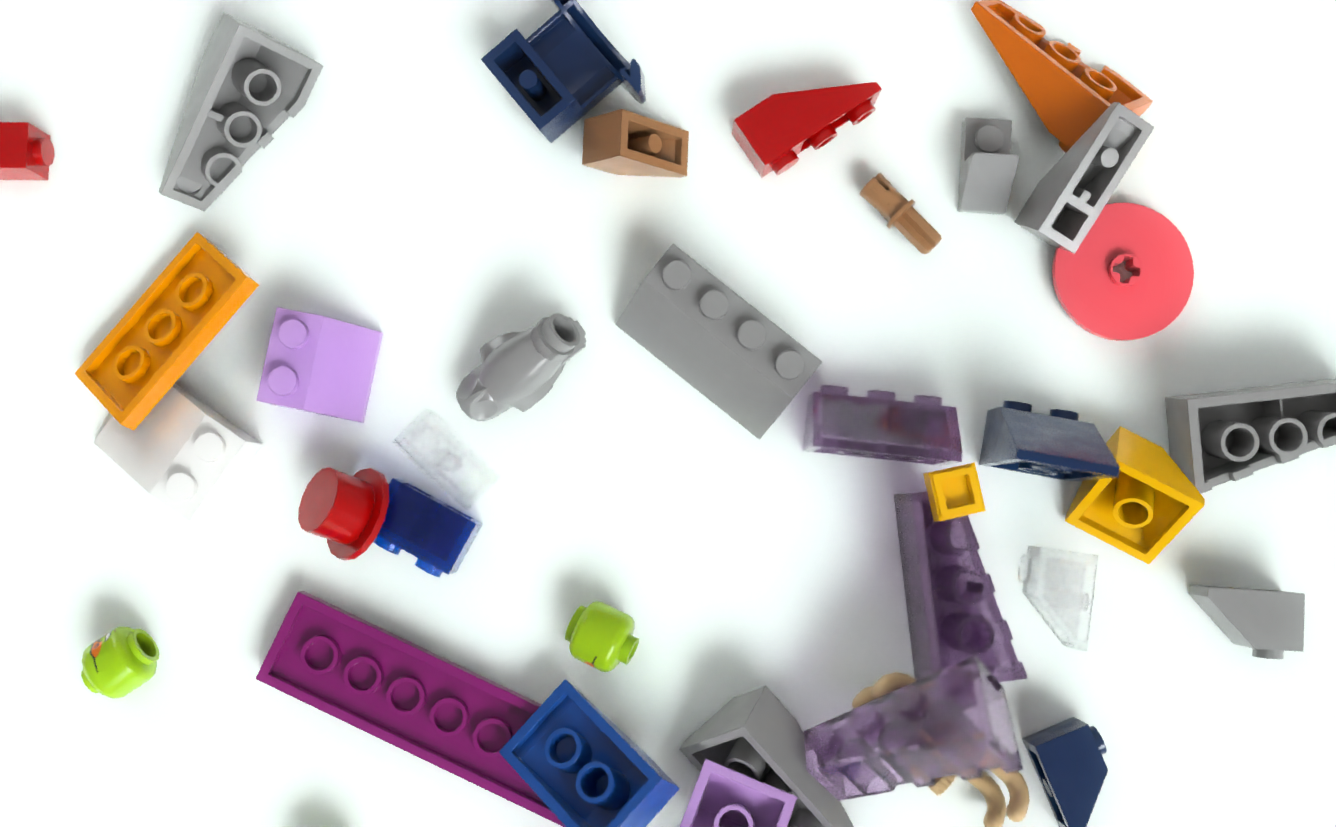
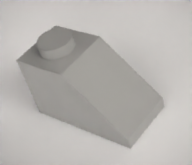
M1189 585L1188 594L1233 644L1252 648L1253 657L1284 659V651L1304 652L1305 593Z

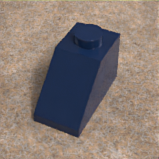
M1072 717L1022 738L1058 826L1087 827L1108 772L1102 757L1103 754L1107 753V749L1102 736L1095 726H1089V724Z

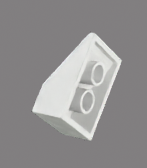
M174 384L134 431L121 425L112 416L93 442L150 495L188 521H210L263 446L257 439L177 384Z

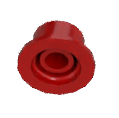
M331 467L321 469L307 484L298 509V521L301 529L327 539L330 553L338 559L344 561L356 559L376 539L385 520L389 504V484L385 475L372 468L362 469L353 476Z

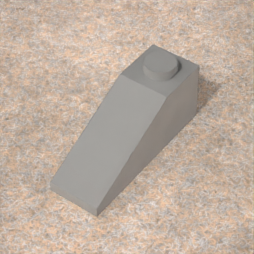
M1113 102L1038 182L1014 223L1049 245L1075 254L1155 127L1119 102Z

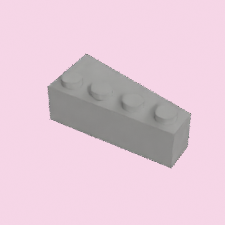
M1336 378L1165 397L1170 457L1200 494L1211 491L1212 487L1225 482L1238 481L1254 475L1253 472L1274 464H1284L1300 458L1299 455L1315 449L1336 445Z

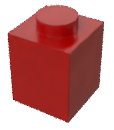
M0 122V180H49V166L54 161V147L51 142V136L29 122Z

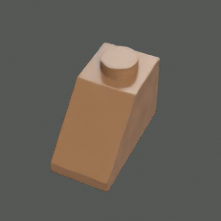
M625 109L584 119L582 165L614 175L686 177L689 131Z

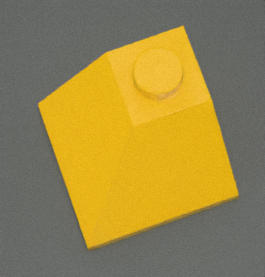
M1119 426L1106 442V445L1120 466L1119 476L1116 478L1083 480L1065 515V522L1150 564L1203 508L1205 498L1163 447Z

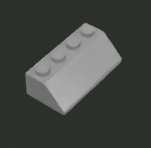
M675 244L669 247L643 279L615 323L619 329L759 440L823 362Z

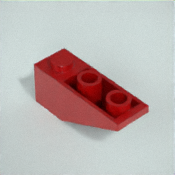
M877 82L772 94L734 119L732 135L762 178L772 171L776 175H780L799 161L797 155L808 147L812 146L814 150H818L831 142L838 135L836 129L848 121L852 125H856L869 117L876 110L874 104L882 89Z

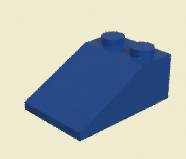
M566 679L499 751L503 758L565 827H646L680 789L638 745Z

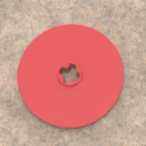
M1111 203L1105 205L1075 254L1056 247L1052 264V279L1061 306L1077 325L1089 333L1104 339L1131 341L1148 337L1163 330L1179 316L1191 294L1194 266L1186 240L1169 219L1159 212L1139 204ZM1126 262L1125 270L1132 272V276L1120 282V274L1114 272L1113 267Z

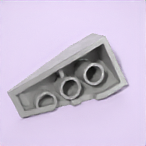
M223 12L204 53L158 191L160 195L205 212L242 173V166L260 147L265 149L274 139L272 135L290 116L294 118L304 108L324 66L265 32Z

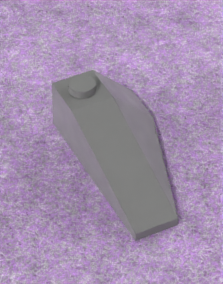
M766 685L732 698L686 739L679 749L699 772H701L705 759H708L797 796L787 827H854L797 720Z

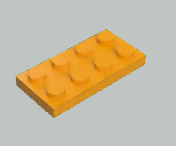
M196 232L74 374L121 425L134 431L259 284L210 240Z

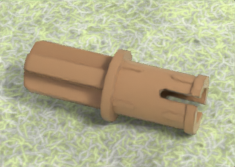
M881 172L873 177L860 191L859 194L888 221L886 226L889 229L893 226L896 227L922 254L931 252L940 243L941 235L913 208L916 202L913 199L908 201L891 185Z

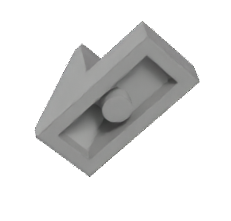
M966 117L962 122L958 212L1000 215L1006 213L1019 162V155L1011 154L1012 120Z

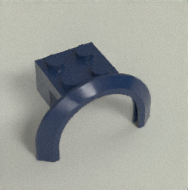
M551 0L559 11L527 39L516 28L481 59L550 143H553L620 84L640 104L646 102L645 75L639 63L634 58L629 63L618 52L577 0Z

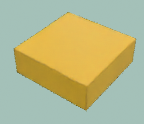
M975 463L923 473L933 521H944L986 511Z

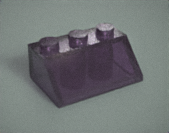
M821 385L820 392H812L808 396L803 451L937 466L962 462L963 451L957 410L953 406H943V398L915 395L914 402L896 401V393L881 390H868L867 397L849 396V388L834 385Z

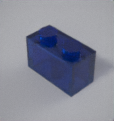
M392 478L389 483V504L386 517L373 542L396 555H399L401 549L418 558L414 564L415 566L440 578L442 572L449 575L458 571L483 523L403 479Z

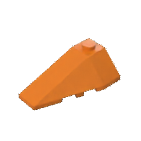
M976 1L971 8V11L1047 130L1060 140L1059 146L1064 152H1067L1113 102H1119L1139 117L1154 102L1109 67L1104 66L1099 72L1081 62L1079 56L1081 50L1068 43L1065 45L1054 40L1049 42L1043 38L1046 34L1043 26L1003 1Z

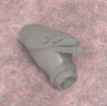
M554 313L550 317L542 318L534 327L526 331L506 333L485 343L480 348L482 364L463 378L456 391V399L461 410L475 421H487L501 415L511 407H515L522 412L532 408L553 388V384L562 373L566 362L586 348V332L578 320L574 321L571 317Z

